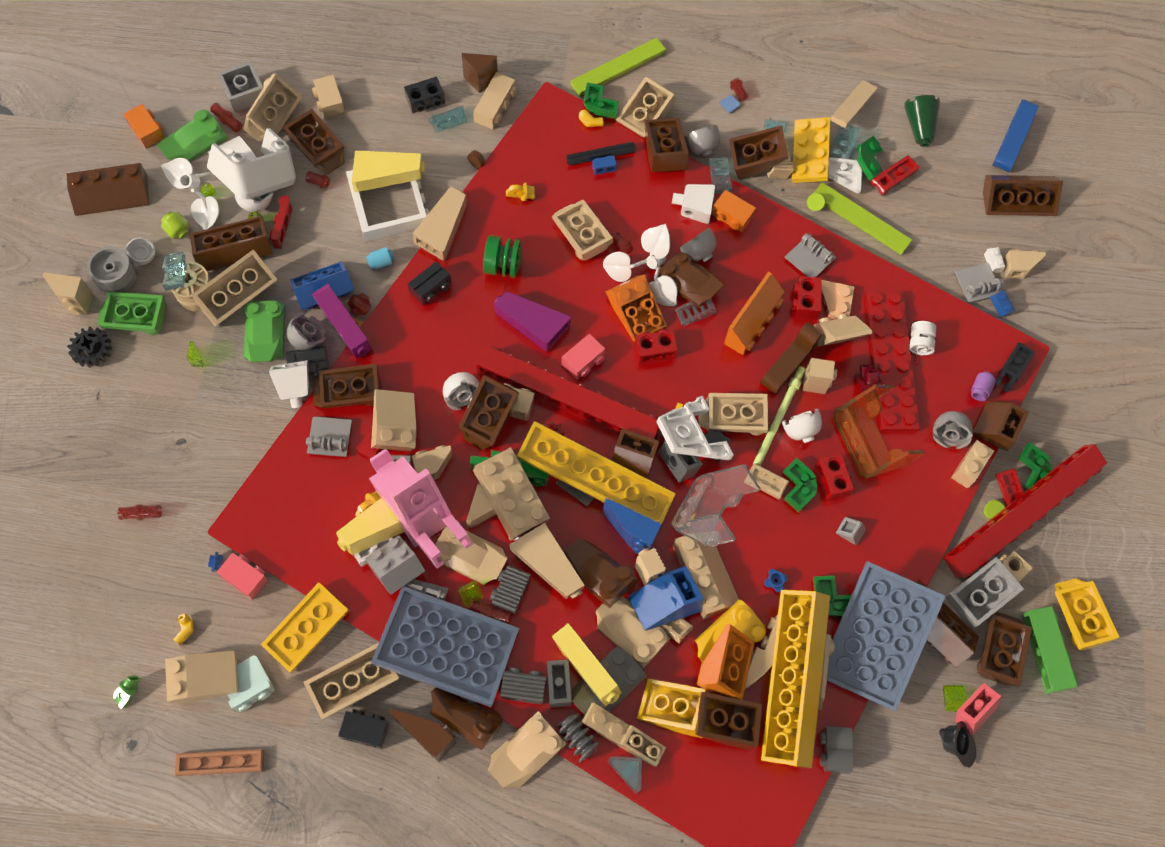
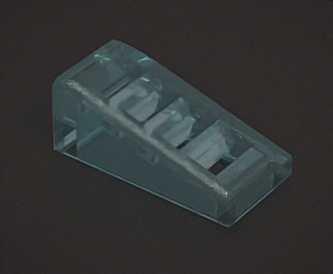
M712 299L705 302L708 309L705 310L703 305L700 307L702 310L700 313L696 305L691 302L676 308L675 311L682 326L716 314L717 310ZM691 308L693 309V311H694V313H695V315H693V316L691 315V313H690V311H689V309H691ZM682 311H686L689 318L685 319Z

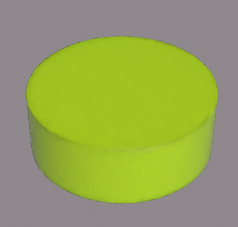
M813 193L807 199V206L812 211H820L826 204L825 197L820 193Z
M991 500L984 506L983 512L988 519H991L1005 507L1000 501Z

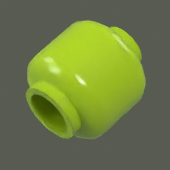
M168 212L161 219V228L170 238L183 239L188 235L190 224L179 212Z

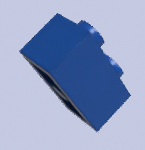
M606 156L593 159L594 175L616 171L615 157Z
M1005 290L990 296L999 317L1015 310Z

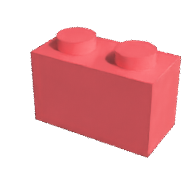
M589 333L562 356L561 365L578 380L581 376L585 377L591 371L590 368L595 364L599 365L604 360L605 348Z
M232 553L217 573L253 600L268 582L264 576L266 572L257 565L254 568L250 566V561L242 554L237 556Z
M983 683L957 710L955 722H965L970 734L973 735L999 708L1001 695Z

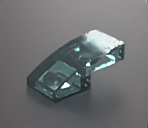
M727 157L709 158L712 185H715L714 194L723 193L725 190L731 193L732 185Z
M184 252L166 255L162 266L165 272L162 286L165 291L184 287L186 274Z

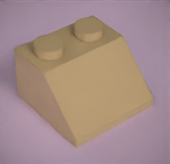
M43 272L42 276L69 313L73 315H88L94 295L81 277Z

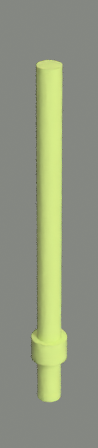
M799 366L794 378H791L788 384V391L753 464L761 466L796 390L800 388L801 379L806 370L804 367Z

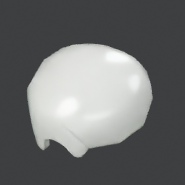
M138 237L132 239L126 245V255L133 264L146 265L155 257V247L149 240Z

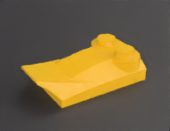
M1074 578L1055 584V595L1072 633V644L1077 649L1087 650L1120 638L1094 581L1085 582Z
M742 600L735 602L695 640L698 645V657L702 662L727 624H731L754 642H759L764 638L766 631L763 623Z

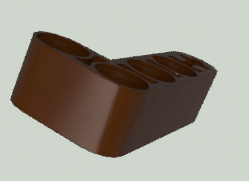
M807 322L801 328L793 343L768 370L760 383L776 394L816 348L823 332Z

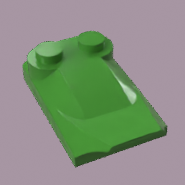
M200 110L194 114L193 120L168 135L157 144V147L167 159L185 158L191 162L209 151L212 144L216 143L218 145L228 138L211 113L207 110Z
M108 292L106 301L102 304L97 324L101 328L141 331L148 335H156L163 326L166 313V299L163 295Z
M277 301L249 302L244 309L246 315L244 358L248 359L249 362H273L276 358H283L285 305Z

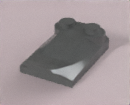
M620 646L613 649L600 664L618 685L622 694L619 695L617 701L605 707L582 679L573 688L571 701L584 715H586L592 703L597 704L610 713L647 677L642 668Z

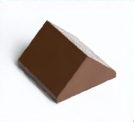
M462 53L464 78L480 93L489 86L495 73H498L497 56Z

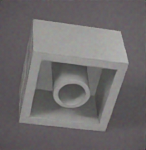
M251 61L218 73L234 113L251 107L263 90V86Z
M400 536L391 539L387 544L373 551L365 558L376 577L390 595L425 571L415 553Z

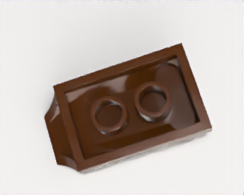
M310 109L283 127L289 140L299 148L314 167L329 174L344 164V145L313 109Z
M684 252L676 254L662 267L658 278L663 275L671 277L677 285L678 294L699 308L725 286L722 279L694 262L691 256Z
M377 364L319 371V377L313 384L314 405L321 408L361 404L374 406L375 389L381 390Z
M483 375L458 427L464 435V440L483 450L494 446L513 406L518 401L520 393L491 377Z
M582 538L577 539L564 551L565 556L580 577L584 587L608 608H611L638 582V578L634 576L631 568L621 566L596 545Z
M1000 612L992 614L988 623L981 659L977 664L978 673L986 679L1003 685L1020 686L1032 627L1024 625L1021 619Z
M437 687L431 691L432 709L430 714L480 750H483L500 731L503 720L497 711L487 710L484 712L480 708L468 703L459 695Z

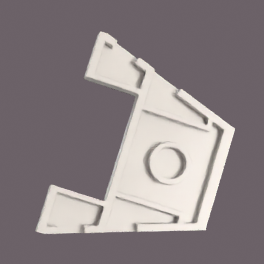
M703 396L698 397L693 402L686 403L679 409L676 408L660 416L657 424L672 453L731 460L733 453L727 441L709 444L694 417L707 414L709 411Z

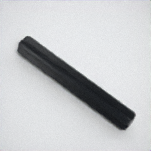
M627 142L566 155L568 165L592 161L596 158L635 152L634 142Z

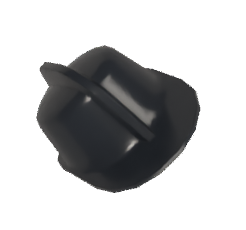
M960 721L957 725L941 728L939 733L944 750L957 756L964 767H971L976 759V745L965 722Z

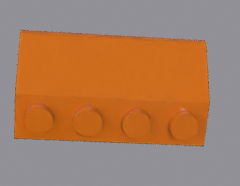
M769 271L728 329L724 344L741 355H744L746 350L750 351L755 344V337L761 336L765 329L763 327L766 322L770 323L775 315L773 311L775 308L779 309L784 302V299H782L784 290Z

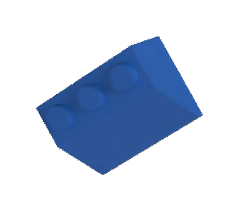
M342 261L290 279L301 310H309L316 306L317 302L312 293L326 284L331 287L336 296L344 297L351 294V291H354L350 276Z

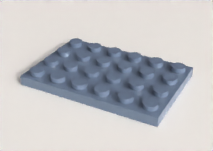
M866 561L833 637L835 648L832 655L829 656L827 680L896 711L946 596Z
M403 586L371 664L491 707L519 628Z

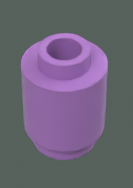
M989 372L979 373L971 388V396L978 401H985L986 398H989L996 383L994 376Z

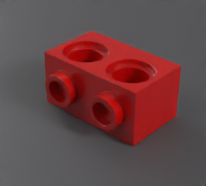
M799 276L797 283L793 285V294H796V299L793 300L792 309L795 310V317L818 319L821 313L822 278Z
M663 329L656 333L643 332L636 335L635 347L639 364L676 358L678 349L673 330ZM661 342H667L669 345L664 346ZM643 345H649L651 348L646 349Z
M842 454L820 458L815 466L827 501L850 496L855 488V483L847 471L848 463L846 459H843ZM829 465H834L837 471L830 469ZM835 483L842 484L844 489H839Z

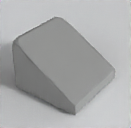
M845 517L836 534L852 544L858 545L866 529L862 522Z

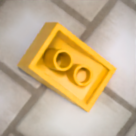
M648 679L637 719L681 734L703 738L695 735L700 693L709 692L706 689Z

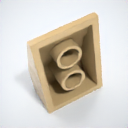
M645 77L616 118V121L641 137L646 138L644 120L664 119L676 103L675 95Z
M848 314L838 315V319L831 320L830 317L819 319L820 323L814 325V327L823 332L818 347L855 340L872 334V330L858 317H849Z
M375 389L371 448L401 451L413 450L416 444L414 393Z
M234 650L184 655L165 659L167 702L180 705L239 693L236 651Z

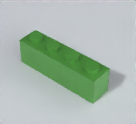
M1053 607L1033 609L1022 614L1024 624L1032 627L1030 643L1045 693L1052 694L1076 688L1077 676L1072 671L1071 657L1066 651L1064 635L1059 629L1058 616L1054 612Z

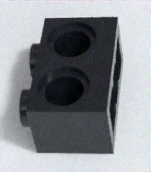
M437 76L404 86L405 97L412 114L445 103L444 91Z

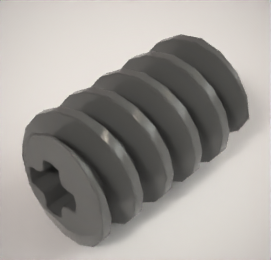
M577 713L564 719L556 728L562 726L559 733L561 735L567 733L564 741L572 740L569 748L577 747L574 755H582L579 759L581 763L597 752L596 748L599 742H591L594 735H586L589 727L581 728L584 723L576 721L580 715Z

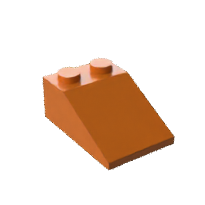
M727 624L701 664L697 685L712 694L743 700L755 642L731 624Z

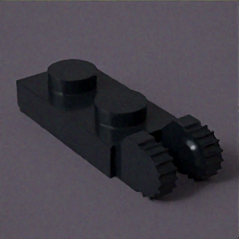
M1018 342L999 371L1000 374L996 378L995 385L998 386L1004 376L1008 377L1010 381L1004 387V391L1008 392L1014 382L1021 376L1035 351Z

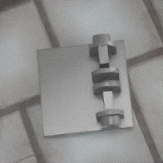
M806 233L802 237V241L785 258L807 277H817L836 256L833 255L832 251H828L823 244L821 245L820 241H816L811 234Z
M989 263L955 271L968 303L990 298V296L1000 292V288L1003 286L1002 279L995 278Z
M313 417L310 437L306 439V445H308L307 454L346 457L352 420Z

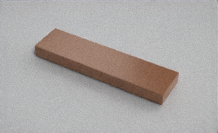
M264 750L176 754L175 776L263 772Z

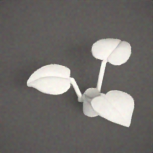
M222 149L226 154L235 153L232 149ZM176 158L162 164V170L173 186L179 189H191V192L201 197V199H196L192 203L191 214L204 230L212 227L219 216V204L214 197L209 196L205 198L196 188L200 185V177L213 175V173L210 171L192 174L193 167L185 158Z
M666 224L650 228L643 233L641 237L642 247L645 251L650 252V256L645 260L630 264V256L624 252H614L605 258L603 262L604 269L612 279L618 282H624L631 277V268L647 263L648 267L656 269L655 281L649 283L656 302L663 306H675L677 304L678 290L675 281L665 275L658 278V274L662 269L661 265L665 263L666 255L670 250V235Z

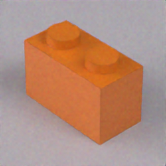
M143 104L123 114L128 125L146 149L164 139L162 134L163 127L159 121L155 122L153 120L155 118L150 109L146 110Z
M725 190L714 204L712 215L717 220L730 225L732 229L743 232L752 220L756 208Z

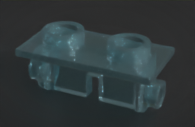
M457 106L455 109L444 113L432 115L429 121L433 125L434 132L437 133L467 122L464 106Z

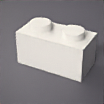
M999 247L987 249L984 255L993 274L1002 272L1005 264Z

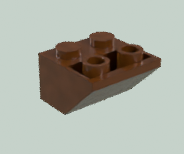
M986 402L973 429V435L1007 452L1016 443L1029 412L1012 403Z
M622 429L611 461L647 479L659 441Z

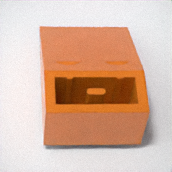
M645 275L636 276L606 291L614 311L634 342L636 335L640 333H653L667 326Z

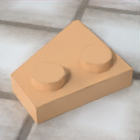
M822 280V299L827 307L828 317L835 320L838 319V315H850L854 292L853 286Z

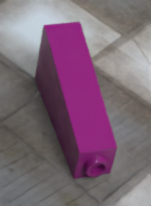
M328 284L312 293L322 313L356 359L372 350L368 339Z
M507 291L502 296H498L494 302L497 315L546 352L571 325L570 316Z

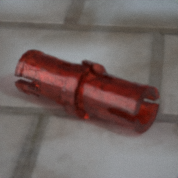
M214 103L211 106V112L220 119L221 123L228 125L234 132H239L242 129L243 124L233 116V113L226 111L219 103Z
M138 504L136 507H119L117 514H121L118 516L119 520L160 518L162 510L158 511V509L162 508L161 505L143 506Z
M474 599L469 607L471 611L509 624L512 612Z

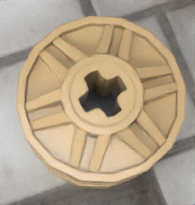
M181 263L170 272L168 285L181 307L188 311H201L192 294L211 281V278L205 268L199 263Z

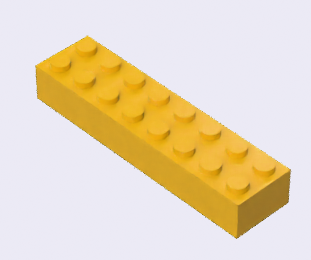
M781 590L762 761L812 768L830 603L829 595L816 591Z

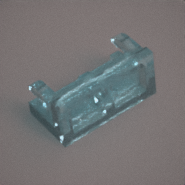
M848 125L846 128L842 127L843 129H839L829 157L849 159L860 127Z

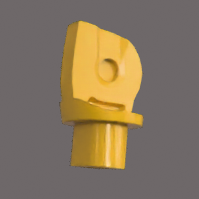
M525 182L523 186L511 185L506 190V196L520 198L522 201L534 199V186H529Z
M377 491L365 495L366 501L358 507L355 513L356 516L381 498Z

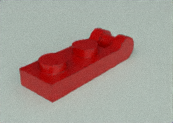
M907 155L873 178L870 184L873 187H877L879 189L878 192L884 196L889 190L916 173L920 166Z
M282 195L278 199L280 208L278 214H275L274 229L270 231L269 235L270 241H272L274 248L282 249L293 210L290 199L286 195Z

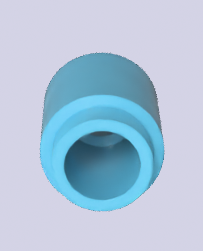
M387 247L370 252V255L366 256L371 270H378L392 265V260H395L392 250H387Z

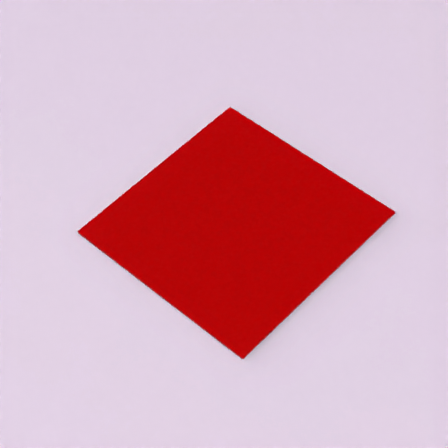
M545 82L463 190L466 195L467 205L446 259L443 261L420 247L360 327L368 339L372 350L356 359L346 346L329 370L377 364L381 390L414 393L416 417L415 448L411 451L387 449L390 455L411 456V466L414 470L415 466L412 455H416L417 452L423 450H435L436 447L441 445L451 446L453 456L440 477L434 481L451 514L464 530L503 549L508 557L503 570H506L509 565L531 574V579L516 614L513 615L492 606L490 596L493 589H498L500 581H498V578L488 581L483 585L444 565L436 568L419 545L417 547L412 545L405 532L397 536H400L415 553L425 570L414 579L448 588L445 598L446 602L519 628L504 671H509V668H516L522 670L521 673L530 674V671H538L542 673V676H546L542 705L501 699L503 676L491 707L478 702L475 703L486 710L497 711L502 720L518 730L540 711L559 733L562 726L557 728L556 726L564 719L579 713L580 715L576 720L578 722L582 721L585 715L572 701L571 706L550 708L547 661L567 660L552 636L569 624L600 663L617 647L597 629L596 611L603 602L585 587L582 589L583 593L575 599L571 597L566 599L526 563L516 559V555L510 549V544L516 540L511 541L497 514L472 528L467 526L466 521L477 485L480 484L473 470H471L470 459L471 456L491 458L492 450L503 452L509 448H512L517 456L534 421L609 460H612L620 434L534 397L529 420L526 421L508 416L494 446L483 450L465 441L464 435L458 427L466 413L468 404L462 406V410H453L448 407L443 396V386L450 376L459 372L472 374L480 383L483 374L477 372L476 363L486 345L497 347L503 353L513 354L524 362H532L542 370L548 369L558 377H566L574 384H582L595 393L601 392L611 400H619L627 407H635L641 413L653 415L657 418L674 410L677 403L684 406L688 402L695 401L700 396H703L704 400H706L709 393L767 394L769 431L788 391V384L791 378H794L797 370L776 394L760 383L761 379L793 343L799 331L807 322L814 326L820 323L819 319L828 317L827 307L822 299L823 295H821V313L818 319L796 318L795 310L792 309L793 300L796 299V294H793V285L797 283L799 276L806 275L789 262L785 256L802 241V237L806 233L811 234L816 241H820L821 245L823 244L828 251H832L833 255L836 256L817 278L854 287L849 317L856 316L868 326L865 304L866 291H903L909 345L912 338L911 326L913 323L928 321L936 325L934 353L930 355H916L910 352L920 425L918 432H880L876 395L871 398L865 397L861 393V385L855 380V374H860V365H872L869 335L855 340L820 347L816 346L800 366L807 369L811 358L834 361V369H837V376L832 382V387L828 388L825 394L802 391L803 375L800 388L796 390L782 421L786 420L788 423L793 416L807 411H811L814 414L815 409H819L822 418V428L819 433L814 435V440L804 443L803 440L790 438L786 434L781 421L764 457L761 467L789 481L780 500L745 482L767 433L753 435L750 432L720 431L725 437L730 439L728 445L733 453L732 459H721L719 462L712 458L697 456L703 465L693 478L679 483L658 453L665 442V438L661 430H659L655 439L659 441V445L647 479L676 493L652 549H657L656 552L664 564L663 567H666L664 574L681 567L673 548L675 539L694 532H710L738 599L748 605L763 623L766 631L765 636L767 637L770 629H767L771 617L775 618L779 612L781 592H776L775 589L767 588L764 585V581L768 579V572L771 569L787 575L788 579L783 584V590L814 591V576H835L837 595H852L866 561L913 582L920 579L928 587L999 449L972 435L971 442L966 447L956 449V446L949 445V448H945L933 438V427L936 419L947 411H958L967 415L974 429L986 402L1012 403L1020 407L1050 348L1033 337L689 156L687 170L651 172L646 138L641 137L617 122L615 118L595 115L590 111L588 112L593 118H603V126H585L579 119L580 111L587 110L584 101L549 82ZM627 142H634L635 152L614 156L617 164L616 171L594 175L592 161L568 165L566 155ZM525 182L529 186H534V199L522 201L520 198L506 196V190L511 185L523 186ZM687 184L715 185L709 223L706 224L682 216V205L672 204L673 193L684 194ZM725 190L756 208L752 220L743 232L732 229L730 225L717 220L712 215L714 204ZM581 200L586 202L613 238L612 244L605 251L588 260H582L576 256L575 249L552 219L555 212ZM666 224L670 235V250L666 255L665 263L661 265L662 268L676 254L681 252V246L710 228L717 241L716 249L712 252L713 257L705 262L700 260L696 263L722 279L725 286L700 308L677 294V304L675 306L658 304L667 325L659 330L674 331L678 349L677 356L674 359L639 364L635 342L614 311L606 294L607 290L623 282L615 281L609 276L603 267L605 258L614 252H624L630 256V264L645 260L650 256V252L645 251L642 247L641 237L643 233L650 228ZM489 235L502 237L503 246L506 245L508 238H512V247L514 246L515 239L521 240L522 259L516 278L510 277V269H508L507 276H503L501 267H499L497 275L483 273L484 253ZM434 262H438L450 274L451 286L447 291L438 293L433 302H427L422 305L410 293L407 283ZM647 263L631 268L632 274L628 280L639 275H645L648 284L655 281L656 269L648 267ZM769 271L784 290L782 297L784 302L779 309L775 308L773 311L775 315L770 323L766 322L763 327L765 329L761 336L755 337V344L750 351L746 350L744 355H741L724 344L730 325ZM507 291L570 316L571 325L546 352L495 313L494 302L498 296H502ZM590 333L605 348V358L599 365L595 364L590 368L591 371L585 377L581 376L576 380L561 365L562 356ZM661 342L664 346L669 345L667 342ZM1018 342L1035 351L1021 376L1014 382L1008 392L1004 391V387L1010 379L1004 376L998 386L994 385L989 398H986L985 401H978L971 396V388L977 375L989 372L996 379L1000 374L999 371ZM643 345L646 349L651 348L649 345ZM312 391L209 528L208 534L305 596L318 583H321L350 610L342 619L379 642L401 588L390 595L369 564L361 567L354 555L350 554L347 550L343 551L337 543L339 539L336 534L337 531L357 517L355 513L358 507L366 501L365 495L376 491L369 478L377 474L372 466L370 459L356 451V447L372 428L374 406L361 404L321 408L314 405ZM699 415L694 416L699 424ZM313 417L352 420L346 457L307 454L308 445H306V439L310 437ZM700 427L703 434H707L708 430ZM978 440L994 452L976 481L969 488H966L951 477L969 448ZM842 454L843 459H846L848 463L847 471L854 480L855 488L850 496L827 501L815 465L820 458ZM796 458L815 474L817 482L815 496L799 513L784 500L796 485L783 474V471ZM829 465L830 469L837 471L834 465ZM549 475L548 485L542 487L533 486L550 517L545 524L561 546V549H563V552L577 539L582 538L596 545L621 566H628L633 570L634 576L638 578V582L623 596L630 602L628 597L644 587L635 568L637 556L639 555L633 552V549L628 546L604 516V502L594 498L588 507L559 487L556 484L559 479ZM835 483L839 489H844L842 484ZM845 517L862 522L866 529L858 545L852 544L836 534ZM443 529L430 537L434 545L439 539ZM698 612L683 618L693 626L690 633L680 643L670 637L671 639L643 669L647 677L610 712L626 724L634 726L666 747L657 767L610 742L586 724H583L581 728L589 727L586 735L593 734L594 738L591 742H599L596 748L597 752L580 763L579 759L582 755H574L577 747L569 748L571 740L567 741V744L557 753L562 758L704 847H794L832 773L824 772L823 766H820V754L824 751L823 745H820L819 741L820 732H823L826 726L852 728L853 732L869 699L827 680L822 710H818L812 768L761 760L772 666L757 682L744 690L743 700L762 704L757 748L747 750L732 747L706 738L681 734L638 720L637 716L648 679L703 689L697 685L703 662L698 657V645L695 640L725 612L704 620L701 613ZM828 616L826 634L831 635V639H833L842 617ZM762 640L754 643L753 651L757 647L763 650L760 647ZM568 661L572 699L573 688L583 678ZM567 733L562 734L561 737L564 739Z

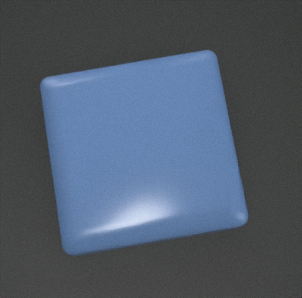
M732 95L719 102L728 113H731L741 105Z

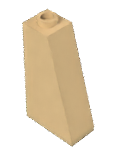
M450 187L412 233L413 241L416 245L443 261L448 255L467 205L466 195L462 190Z
M545 523L510 544L511 551L564 598L568 599L571 597L575 599L583 593V582Z

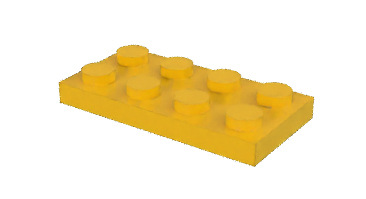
M830 117L795 120L793 183L828 181Z
M318 583L261 645L287 671L293 673L350 610L321 583Z

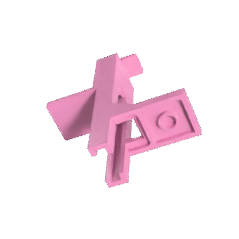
M387 449L370 458V462L377 474L369 478L372 485L397 517L414 547L419 545L436 568L442 566L444 562L439 557L442 555L441 552L431 541L430 537L446 526L466 549L473 545L468 533L451 514L427 469L417 474L404 457L394 462Z

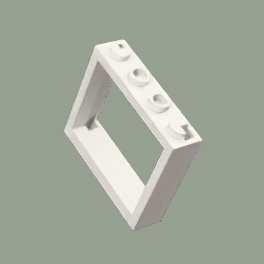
M353 170L346 172L365 242L416 230L429 214L428 208L424 209L423 205L426 204L424 193L419 192V189H421L420 180L410 182L420 214L368 226L359 192H354Z

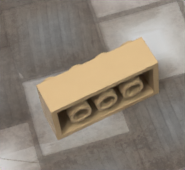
M512 448L475 465L473 472L511 541L546 523L550 519Z

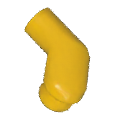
M587 110L580 111L579 119L585 126H603L602 117L593 118Z
M186 613L179 615L178 622H180L181 631L173 639L180 646L194 631L193 619Z

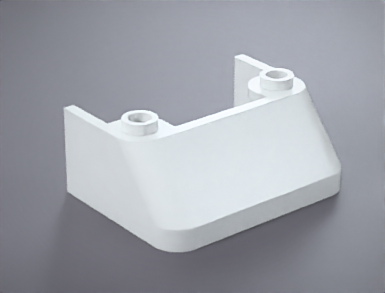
M266 128L261 152L264 156L248 160L239 152L226 154L216 143L212 144L207 168L241 199H252L293 185L296 179L288 144L270 128Z

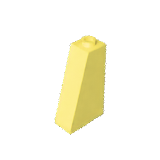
M355 151L352 174L354 192L420 180L422 172H425V161H422L421 154Z
M380 498L337 531L336 534L339 539L337 542L339 547L343 551L347 550L350 554L355 555L405 531L391 509Z
M569 624L565 625L552 636L558 648L605 707L608 704L614 703L619 698V695L622 694L618 685Z

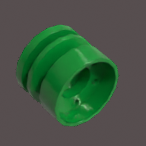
M489 235L484 253L483 273L497 275L499 267H501L503 276L506 277L508 269H510V277L516 278L522 259L521 240L515 239L514 246L512 247V238H508L506 245L503 246L502 237Z

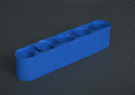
M1022 99L992 166L1010 172L1039 105Z

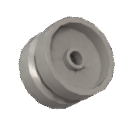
M112 246L103 247L95 251L88 260L87 271L97 287L105 294H108V292L125 293L135 284L137 278L136 269L126 253L120 248Z

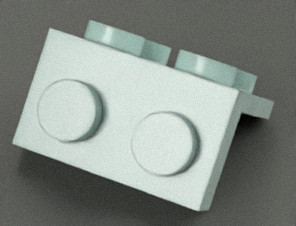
M251 656L237 664L239 693L229 694L230 701L228 703L237 713L249 709L253 703L266 699L275 691L258 657Z

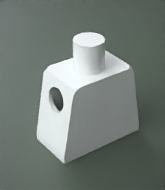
M687 184L684 194L673 193L672 204L682 205V216L708 224L715 185Z
M308 360L271 366L269 373L281 400L290 399L292 408L301 407L303 404L302 396H307L309 393Z

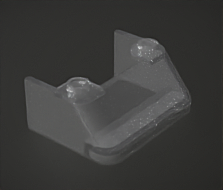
M745 464L701 475L693 482L671 524L677 532L704 546L713 547L718 544L733 542L736 538L721 517L724 509L737 506L744 494L760 491L761 488Z

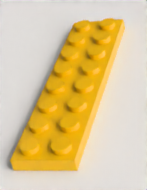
M535 421L516 456L518 459L602 502L608 498L661 523V525L676 494Z

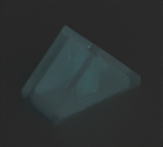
M611 756L607 761L609 765L635 794L639 793L641 790L642 758Z

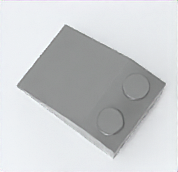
M995 557L945 598L969 627L973 629L1024 590V588L1001 561Z

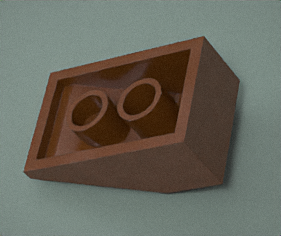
M680 119L644 120L651 172L687 170L689 153Z
M782 125L729 139L734 168L739 180L756 176L788 159Z
M701 692L695 735L732 747L747 750L757 748L762 704Z
M395 709L389 711L393 718L437 762L456 744L454 732L446 724L442 727L437 722Z

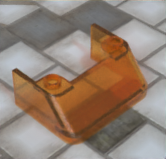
M875 384L839 407L834 413V421L859 474L864 478H873L901 468L925 454L924 450L904 452L901 449H892L888 451L873 420L882 410L879 397L893 389L892 385Z

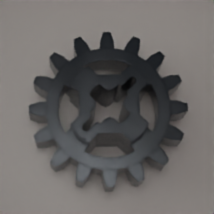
M90 326L88 331L81 328L82 333L75 332L76 338L69 339L72 344L67 345L70 350L68 354L81 367L86 364L91 368L93 363L99 366L100 360L105 362L104 357L111 355L108 350L113 348L110 345L112 341L106 332L101 331L98 327L93 330Z

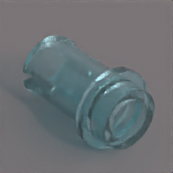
M771 118L765 119L763 129L782 125L783 133H785L786 122L774 121Z

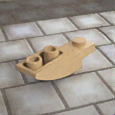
M778 614L775 618L771 617L767 627V629H770L768 637L764 636L760 646L763 650L757 647L752 652L745 690L757 682L772 666Z
M595 703L590 705L582 720L584 724L594 729L602 737L657 767L666 749L659 742L634 726L626 724Z

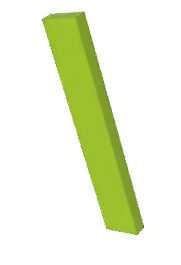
M656 37L570 81V85L580 97L585 94L587 82L603 85L664 54L666 49Z
M822 182L814 193H820L825 197V207L898 254L902 255L911 243L912 239Z

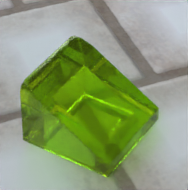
M190 341L187 360L192 367H206L195 343Z
M476 580L458 589L459 596L466 607L483 598Z
M943 685L945 710L957 712L968 700L964 686Z

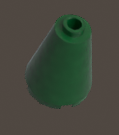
M934 95L916 96L915 100L910 102V99H908L904 103L915 141L921 147L930 146L934 142L940 107V98L935 99Z

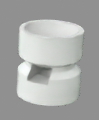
M928 321L913 323L911 326L910 352L916 355H930L934 353L936 325Z

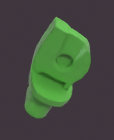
M128 676L125 681L119 683V688L115 690L114 700L120 709L125 708L132 700L134 694H136L138 690L137 685L141 680L138 676Z

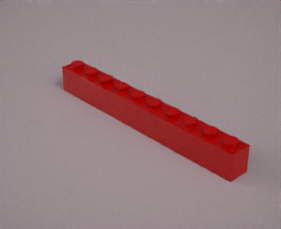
M486 345L476 363L478 373L491 377L501 383L510 384L513 388L528 389L534 393L535 398L617 434H620L621 430L625 429L656 439L660 430L656 416L643 414L635 407H627L621 401L611 400L601 392L595 393L582 384H574L566 377H558L548 369L542 370L532 362H524L513 354L503 353L497 347Z
M1096 444L1080 447L1044 478L1036 482L1034 486L1026 490L942 557L954 576L969 578L974 575L977 568L989 563V559L1004 550L1003 547L1008 543L1016 541L1018 535L1031 529L1034 522L1046 517V513L1049 510L1058 507L1061 504L1060 501L1070 497L1075 493V489L1088 483V479L1091 476L1099 474L1108 463Z

